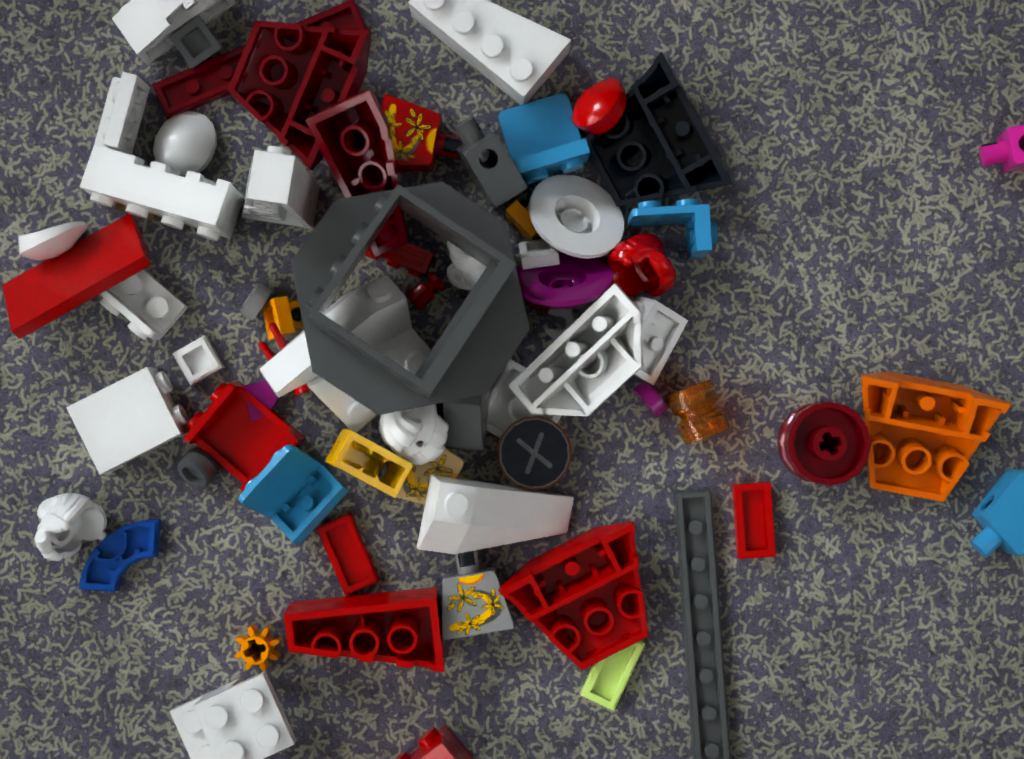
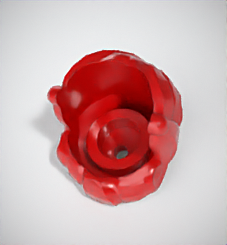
M649 233L636 235L617 244L614 250L608 254L606 264L613 271V284L617 283L628 297L638 295L644 290L652 296H660L670 288H673L676 280V271L670 259L663 253L664 246L660 238Z

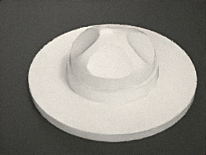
M574 175L552 176L541 181L535 187L530 197L528 210L535 230L550 246L564 254L577 258H598L614 250V247L623 236L624 219L620 208L616 206L611 195L606 190L588 179Z

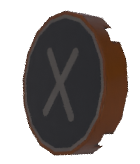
M540 416L524 417L512 423L502 434L497 448L498 463L505 477L514 485L527 490H543L558 483L566 474L572 458L571 443L565 431L554 421Z

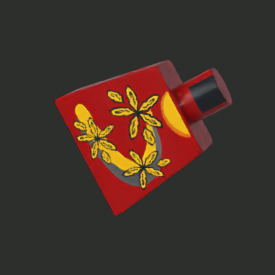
M384 94L382 110L390 125L397 172H434L437 155L458 158L459 154L456 149L460 147L461 138L441 133L443 120L439 113Z

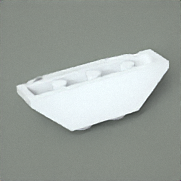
M614 283L508 387L531 414L590 416L643 367L641 310L617 283Z

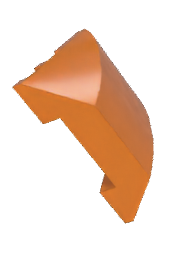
M889 371L861 374L864 422L868 427L871 440L867 461L870 488L944 502L970 465L968 461L980 443L986 442L991 435L989 431L1001 413L1005 414L1012 404L963 385Z

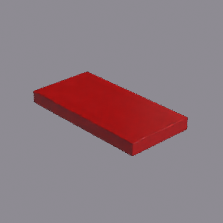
M130 213L77 242L62 255L47 259L3 284L11 331L19 339L23 338L149 267L151 261L138 222Z

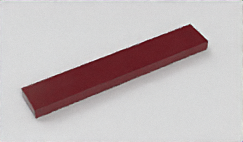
M355 0L346 1L295 23L302 26H330L351 30L367 29ZM245 45L205 61L194 69L189 68L152 84L165 117L169 119L172 116L192 111L229 95L230 93L227 89Z

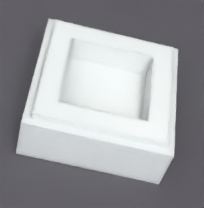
M544 239L518 243L523 270L560 264L558 250L550 246Z
M205 335L172 353L191 386L225 368L210 340Z

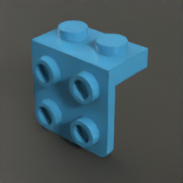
M564 93L506 109L499 113L498 120L509 156L523 180L527 181L528 184L542 181L549 177L548 174L562 170L563 173L576 171L584 167V163L588 162L590 150L586 138L581 139L578 127L571 120L573 110L568 96Z
M681 199L676 201V206L662 207L661 201L638 203V208L631 210L627 219L628 227L685 224L687 260H702L712 251V245H717V223L710 221V204H699V199Z
M288 444L278 450L272 456L270 463L258 476L246 484L238 500L243 506L271 518L292 543L300 545L350 490L324 463L294 445Z

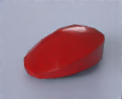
M610 77L586 89L574 104L571 117L574 125L590 134H602L609 131L618 123L626 108L627 97L624 86L616 78Z

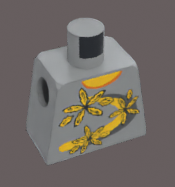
M477 550L455 554L458 572L444 575L442 582L443 640L514 629L513 616L507 599L498 592L502 585L496 567L480 569Z

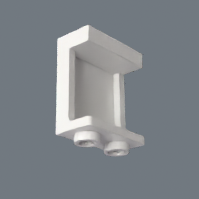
M145 367L66 407L99 475L112 473L124 467L123 464L177 437H183L189 432L186 428L189 422L187 413L180 404L175 405L169 393L173 390V386L164 371L159 372L157 368Z

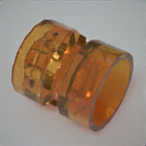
M711 379L666 396L672 414L681 418L677 427L684 445L706 439L730 428L723 409L715 407L718 395Z

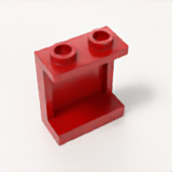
M240 381L230 382L228 385L224 382L212 393L210 400L213 403L204 413L199 411L188 422L186 428L190 431L183 440L188 444L195 443L242 483L240 489L244 491L246 484L258 476L270 463L272 456L278 450L288 444L298 448L306 437L277 412L268 408L247 390ZM247 401L264 416L251 421Z

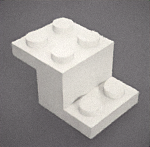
M266 671L244 681L241 678L234 680L170 711L190 759H264L294 745L297 741Z

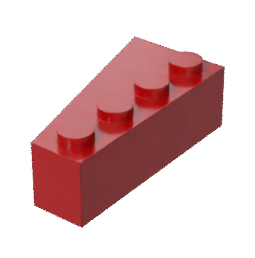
M438 587L290 602L283 614L288 652L332 658L343 656L357 658L361 662L369 663L374 661L395 663L399 667L431 668V671L444 673L445 649L442 637Z

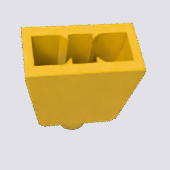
M342 429L325 460L331 466L396 498L413 466L409 461L348 429ZM388 464L387 472L379 479L378 476L381 468Z

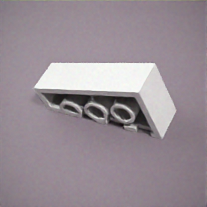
M410 0L408 2L411 17L519 105L528 103L570 51L571 39L488 0Z
M98 145L93 146L80 184L83 190L91 194L89 200L107 207H112L113 202L125 205L126 212L147 219L150 213L162 217V224L182 230L184 225L197 228V235L210 240L218 241L219 236L231 239L244 197L231 182L217 179L215 183L204 178L202 174L187 170L186 176L182 177L180 176V171L167 164L154 161L150 163V166L144 165L145 161L137 156Z
M268 146L267 152L254 150L248 175L242 218L313 229L320 186L300 163L299 159L296 156H292L291 150L277 146Z

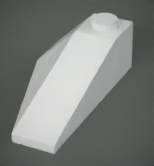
M388 275L374 279L343 295L324 313L325 316L374 348L412 328L407 299ZM304 330L260 368L261 374L278 398L319 377L312 372Z
M431 474L417 549L459 554L564 534L568 531L574 497Z

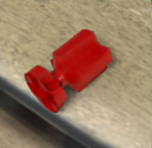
M433 272L427 275L429 283L425 284L420 281L407 293V297L419 310H422L435 298L433 290L443 291L446 288Z

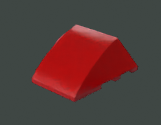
M633 521L592 528L526 562L498 589V592L503 597L509 599L530 622H533L545 633L549 640L581 670L648 637Z

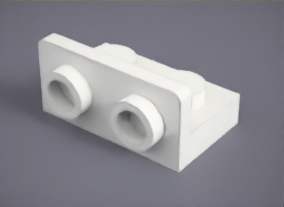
M122 72L121 78H112L94 145L132 155L150 87L138 75Z
M145 269L99 294L103 297L100 300V304L116 316L120 313L131 321L128 324V328L143 340H146L147 337L160 340L188 308L187 305Z
M637 296L633 303L642 312L643 367L634 376L654 385L688 320L654 299Z

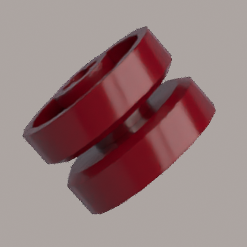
M817 402L802 405L788 414L780 426L777 446L780 459L789 472L801 480L830 486L846 483L860 473L868 461L871 440L868 427L858 413L843 404ZM824 438L826 442L825 447L820 449L819 442H823Z

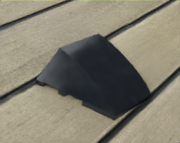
M663 52L656 57L654 63L644 75L631 86L630 91L626 94V108L618 123L607 132L589 134L586 138L590 150L589 156L617 207L733 184L716 145Z

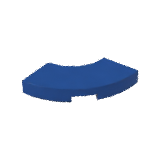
M161 519L131 523L115 530L106 537L87 559L82 570L79 589L119 591L122 577L131 565L141 559L158 556Z

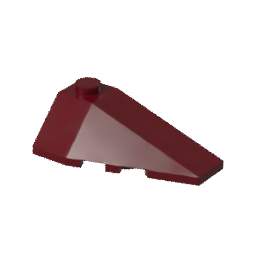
M372 89L347 97L320 110L305 120L345 198L394 190L396 185L399 184L390 125ZM398 207L370 246L375 257L406 245L409 242L404 211Z

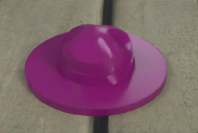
M559 253V265L523 270L521 264L516 268L523 299L549 308L574 309L600 298L613 285V271L611 267L598 258H577Z

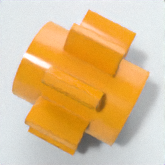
M251 624L248 627L250 637L241 634L236 637L235 640L241 644V650L234 657L243 658L246 662L245 670L248 671L253 665L259 664L260 669L266 671L269 667L267 658L271 660H278L281 654L274 649L275 645L282 640V637L274 638L270 634L271 625H268L263 631H258L257 626ZM255 642L257 645L264 644L266 649L260 653L259 650L253 651L251 645Z

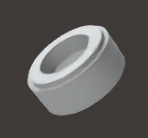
M257 283L244 301L240 314L252 321L266 303L272 289L262 283Z

